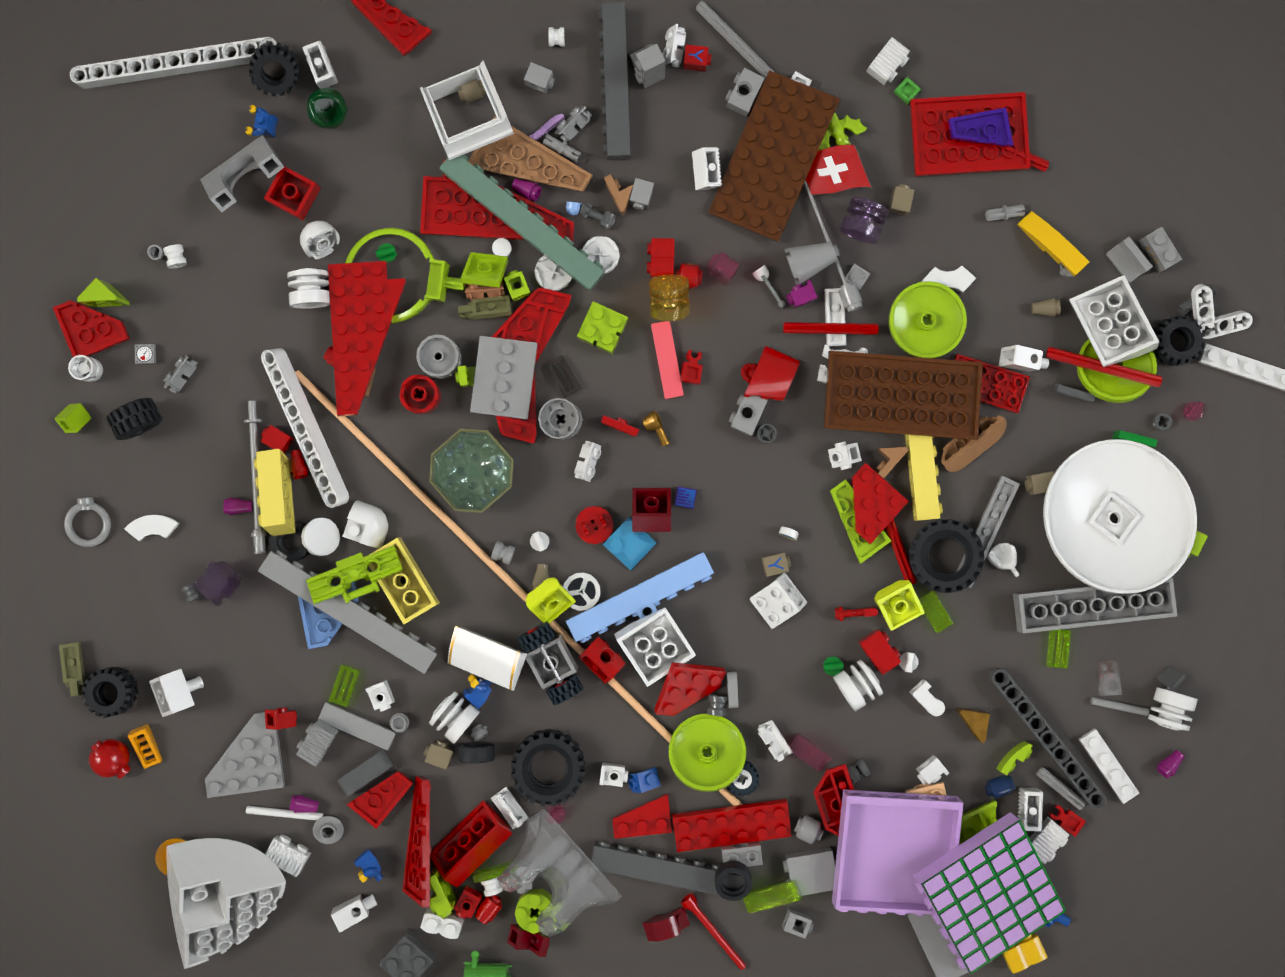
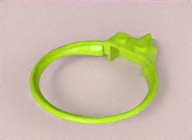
M383 228L365 235L353 246L345 262L352 263L355 255L364 243L374 237L385 234H395L410 239L421 249L425 258L429 259L430 270L424 300L419 299L412 308L404 313L395 315L392 323L403 322L413 318L432 301L445 302L447 288L464 290L465 283L461 282V278L448 277L450 264L446 261L435 260L431 250L424 241L415 234L403 229Z

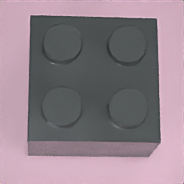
M407 929L382 958L379 966L392 977H420L434 961L437 954Z

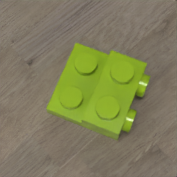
M434 868L430 874V890L433 892L430 898V908L433 913H437L438 917L445 918L452 913L451 911L457 902V898L450 884L442 878L438 869Z

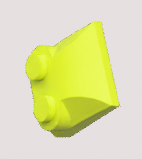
M556 578L544 580L542 584L531 591L526 597L527 607L543 623H551L576 602Z
M899 580L878 591L874 598L891 631L925 613L909 580Z

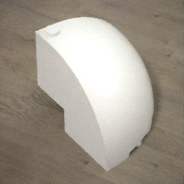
M220 838L195 839L167 846L169 896L184 969L208 961V957L220 952L223 954L227 952L234 943L240 944L250 936L249 932L255 927L259 929L267 921V915L277 908L276 902L283 896L286 880L278 866L264 853L247 844Z

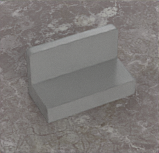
M1130 237L1122 240L1106 253V256L1122 276L1125 275L1128 283H1131L1138 276L1153 267Z

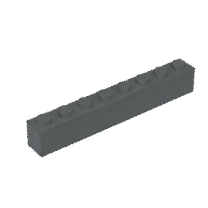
M625 2L602 3V10H598L599 22H603V29H599V39L603 41L604 48H600V60H604V67H601V79H605V86H601L602 98H605L606 105H602V117H606V124H603V136L607 135V143H603L604 155L607 154L608 160H631Z
M604 840L594 844L590 869L719 895L715 888L714 878L720 864L713 863L711 866L706 865L701 860L687 861L682 856H675V858L667 857L666 853H648V850L643 848L633 850L629 849L627 845L618 844V846H614ZM734 872L722 877V885L728 889L740 888L745 881L743 875Z

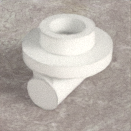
M538 531L532 534L530 544L533 549L541 552L547 549L549 537L545 533Z
M905 652L899 658L901 660L899 665L905 672L912 673L918 666V658L915 653Z

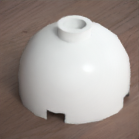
M314 221L307 224L300 234V244L309 258L321 259L328 256L334 251L332 247L335 243L338 245L340 241V236L336 229L325 221Z

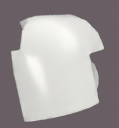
M358 500L355 501L347 517L348 522L343 537L367 546L381 548L389 525L386 515L376 506Z

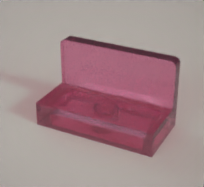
M799 733L789 746L794 755L819 772L827 761L832 760L829 754Z

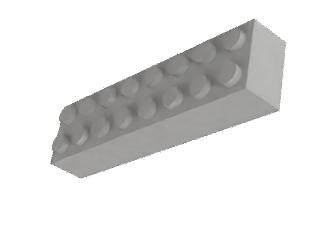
M1172 577L1152 589L1130 594L1105 592L1089 585L1013 593L1017 632L1020 633L1177 616Z

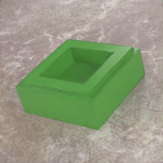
M906 77L893 93L908 105L910 100L921 91V88Z

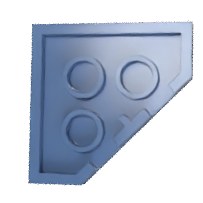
M355 581L351 583L352 587L347 590L348 593L357 590ZM298 596L308 649L327 646L342 623ZM359 597L353 599V601L357 603L359 601Z

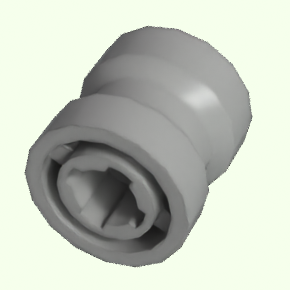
M497 541L491 559L496 561L502 559L504 564L510 565L516 547L511 545L505 546L502 542Z

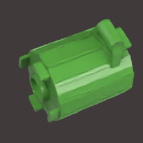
M477 950L471 953L472 962H464V977H512L509 975V967H513V965H508V963H479L480 952Z

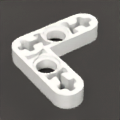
M1198 284L1192 289L1193 317L1198 321L1196 325L1202 326L1201 333H1203L1202 330H1205V326L1210 328L1205 331L1203 339L1241 331L1251 326L1253 318L1245 311H1236L1215 317L1213 295L1210 287ZM1204 290L1205 293L1202 294V297L1198 296ZM1203 307H1207V314L1205 316H1200V310ZM1227 320V327L1221 330L1220 323Z

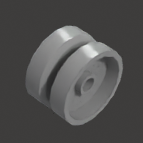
M444 335L428 336L420 343L417 349L416 358L419 367L423 372L435 379L450 378L458 371V366H461L462 355L459 347L453 340ZM438 354L442 355L440 360L436 358Z

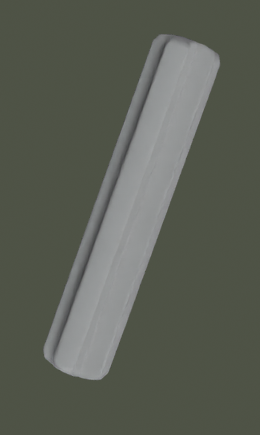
M1044 767L1039 768L1036 772L1038 777L1077 809L1081 810L1086 805L1082 798Z

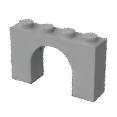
M261 135L200 180L209 199L222 213L237 202L233 194V187L245 173L260 168L270 178L282 170L284 166L272 146Z

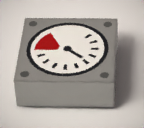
M135 345V364H156V345Z

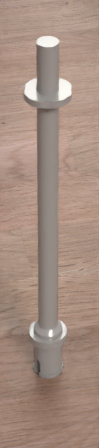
M248 401L249 419L244 420V423L249 424L255 524L251 537H253L254 554L266 553L265 536H267V532L259 525L258 515H261V511L257 504L259 489H257L255 482L256 477H258V471L254 466V459H257L256 452H258L257 423H261L262 419H257L256 401Z

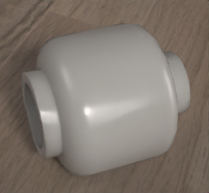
M805 815L803 818L800 817L794 829L796 837L809 844H813L815 840L820 841L824 832L821 829L822 823L808 815Z

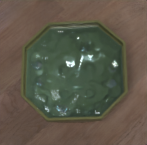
M459 429L431 454L429 482L454 511L483 513L512 488L514 459L488 430Z

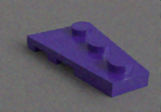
M1006 108L949 118L948 120L951 139L1008 147L1013 146Z

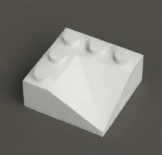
M666 608L643 617L614 634L617 642L647 687L667 675L672 662L685 663L696 656Z

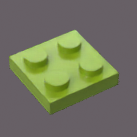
M470 252L461 276V282L499 288L508 265V256Z

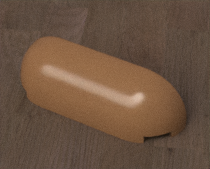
M1000 415L988 418L984 416L979 419L978 440L954 438L943 448L941 462L945 469L949 472L959 471L994 445L1006 430V419Z

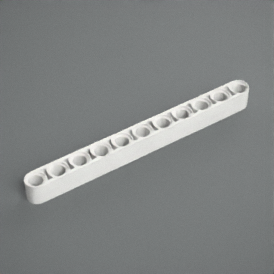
M263 37L76 66L71 69L70 78L79 87L89 89L250 64L252 54H248L250 49H259L262 44L267 46L268 42H273V45H276L277 42L271 37ZM236 51L234 57H229L231 52ZM217 54L215 60H210L212 55ZM198 57V61L192 63L193 58ZM176 60H179V64L177 66H173V63ZM157 63H160V67L158 69H154V66ZM141 66V70L135 72L136 68ZM122 68V73L117 75V71ZM104 71L103 76L98 78V74ZM85 74L84 79L79 81L80 76Z

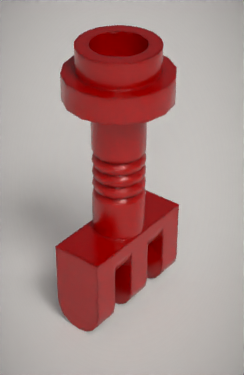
M842 606L835 608V620L840 622L843 621V617H868L878 614V610L875 607L843 610Z

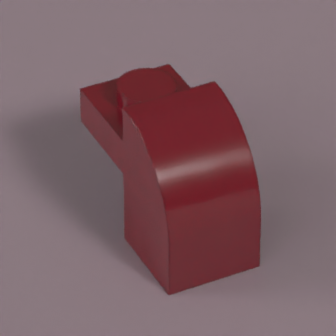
M678 907L666 915H655L642 923L648 941L654 942L673 938L681 934V930L690 926L684 907Z
M511 924L507 943L516 950H530L539 957H546L550 945V937L546 935V930L532 934L522 929L519 924Z

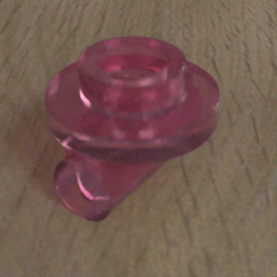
M1200 401L1187 403L1183 408L1184 417L1190 421L1200 419L1205 405Z
M556 805L548 809L546 820L550 825L552 823L560 824L565 820L566 811L564 807Z

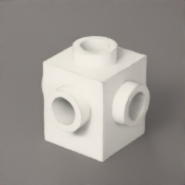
M845 441L835 444V448L828 450L832 468L840 467L841 470L852 468V463L862 461L857 443L847 445Z

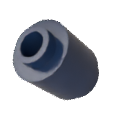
M1002 775L987 780L985 790L989 797L992 796L993 799L1012 793L1015 790V784L1010 775Z

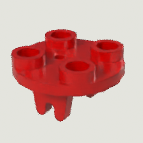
M591 506L579 513L576 518L575 527L577 534L582 540L590 544H598L610 537L614 524L612 516L607 510L602 507Z

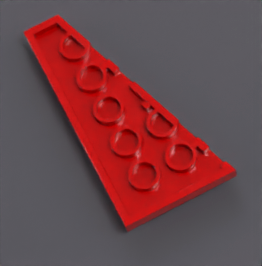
M416 776L402 891L421 907H430L431 784L427 778Z

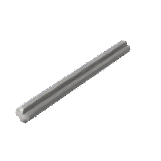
M704 1L699 2L696 10L765 79L769 70L774 72Z

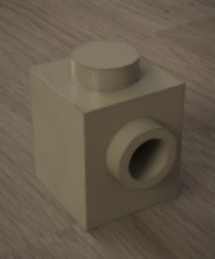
M442 740L433 741L431 745L427 744L424 751V756H426L425 762L447 770L455 748L448 746V743Z

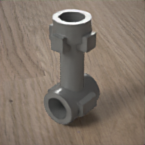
M583 203L579 212L585 219L590 216L601 221L599 225L608 230L613 227L616 221L615 214L609 211H605L602 214L593 210L592 205L589 203Z

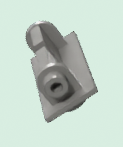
M576 106L569 113L571 116L566 121L562 120L556 126L557 130L554 133L561 134L560 138L562 141H570L578 133L574 127L575 125L582 129L591 120V113L587 110L584 112L586 106Z
M187 354L184 358L182 356L178 358L174 364L176 369L173 373L168 372L163 379L165 382L164 388L166 389L169 385V390L174 394L177 391L180 392L187 382L181 376L184 374L190 378L197 368L198 362L192 358L188 361Z

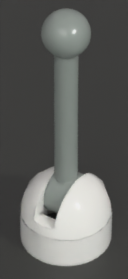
M764 265L753 272V276L758 281L766 283L778 301V306L780 308L785 307V301L780 299L768 281L769 271Z

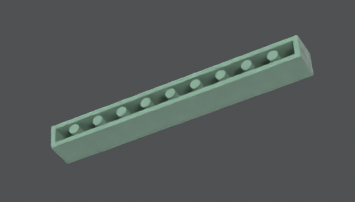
M465 154L452 160L447 158L439 169L445 176L589 292L593 290L605 275L602 270L604 267L599 262L589 260L587 258L589 255L581 248L577 250L572 246L574 243L568 237L562 238L557 234L559 231L553 225L547 226L542 222L544 219L538 213L532 214L527 210L529 206L522 200L516 201L511 191L507 188L501 189L498 186L499 182L492 176L486 177L483 174L484 170L477 164L474 166L468 162L469 158Z

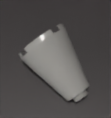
M831 242L784 249L785 253L789 252L790 254L786 258L794 278H798L795 281L796 285L803 283L837 261V256H840L837 245H832Z

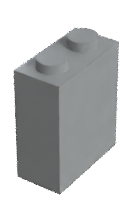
M830 846L785 854L786 860L782 862L784 872H788L789 880H786L787 890L794 893L792 894L793 897L833 890L835 862Z

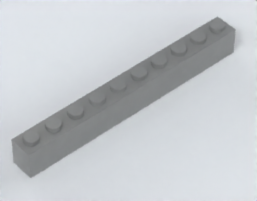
M279 550L276 553L270 551L258 572L425 674L437 655L434 646L427 642L425 645L418 641L419 637L411 632L409 634L402 631L403 627L395 622L392 624L385 621L387 617L379 612H376V614L369 611L370 607L361 601L358 604L350 600L351 602L346 604L342 594L314 605L306 579L318 574L313 571L309 573L304 571L302 564L295 560L293 563L286 559L287 555Z

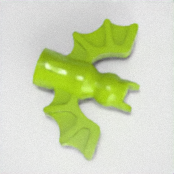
M834 113L819 150L830 148V136L836 139L837 145H851L847 135L844 134V129L852 131L854 135H859L865 132L867 127L861 124L860 119L853 120L846 115L844 119L839 120L836 113Z

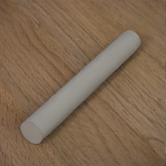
M1091 697L1090 700L1091 705L1144 716L1149 715L1148 708Z

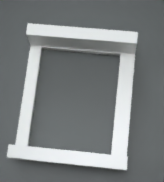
M484 61L477 67L426 88H420L449 160L514 134ZM475 79L477 81L481 80L497 118L448 138L434 101L461 90L460 85Z

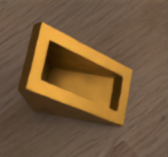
M957 708L956 711L976 739L982 744L986 742L990 714L983 711Z

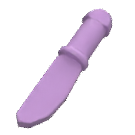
M558 114L552 117L529 137L537 141L564 120L565 116Z

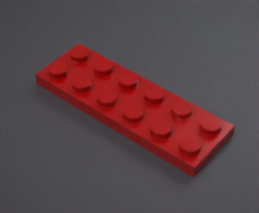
M787 799L672 814L677 852L791 837Z

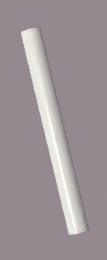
M246 807V814L318 820L324 816V813H294V811L285 809Z

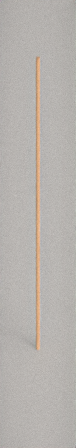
M297 370L295 374L299 382L526 602L528 594L346 416L338 417L337 407ZM555 620L549 623L551 628L557 634H561L564 641L581 655L585 649ZM612 678L608 684L670 743L672 734L624 687ZM727 788L718 790L733 806L743 805Z

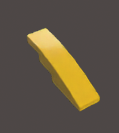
M1033 211L1017 224L1043 252L1046 251L1073 276L1077 275L1089 263L1067 239Z

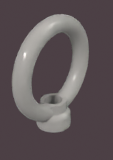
M93 497L77 498V504L65 516L64 528L69 539L75 544L82 547H94L101 544L108 537L111 530V520L107 511L99 504L94 503ZM81 510H94L102 518L103 529L100 535L94 539H82L73 530V518Z

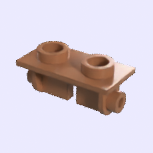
M502 279L499 288L465 283L466 298L470 300L484 298V293L486 292L488 298L505 296V289L503 288L504 279Z

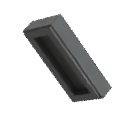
M1054 384L1052 389L1055 393L1086 402H1094L1095 396L1091 393L1060 384Z

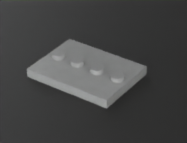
M480 336L471 413L528 420L538 343Z
M906 913L936 977H960L968 973L965 968L961 970L956 963V954L953 955L947 946L949 941L943 938L939 931L941 926L935 923L931 914L917 916L912 913Z

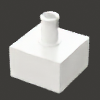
M182 669L149 681L162 717L194 706L195 704L190 692L204 687L200 676L186 681Z

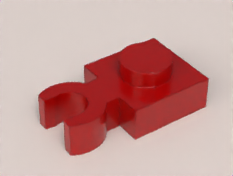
M689 349L686 353L688 362L682 363L680 382L699 385L703 365L697 363L701 359L702 353L698 352L697 357L693 358L691 356L692 350Z
M1055 804L1054 806L1059 810L1058 814L1053 815L1049 812L1048 815L1054 820H1060L1058 825L1076 837L1086 821L1069 809L1064 813V809Z

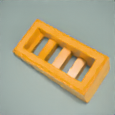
M148 724L129 732L128 738L144 769L163 761ZM147 740L148 743L140 745L141 742ZM151 748L150 751L143 753V750ZM154 754V756H155L154 758H151V759H149V760H146L145 757H148V756Z

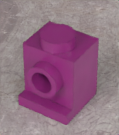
M811 280L806 281L804 287L800 284L791 288L792 292L786 295L789 305H793L794 309L817 299Z

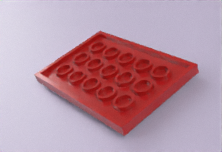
M1025 92L910 100L915 177L1029 170L1031 168ZM1006 108L1013 140L1012 148L1016 149V152L1014 154L1005 150L1006 146L1000 148L992 144L951 139L948 120L949 118ZM1018 151H1021L1025 153L1026 158H1023L1016 154L1018 153Z

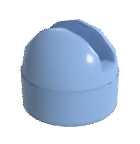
M566 201V211L570 215H578L582 203Z

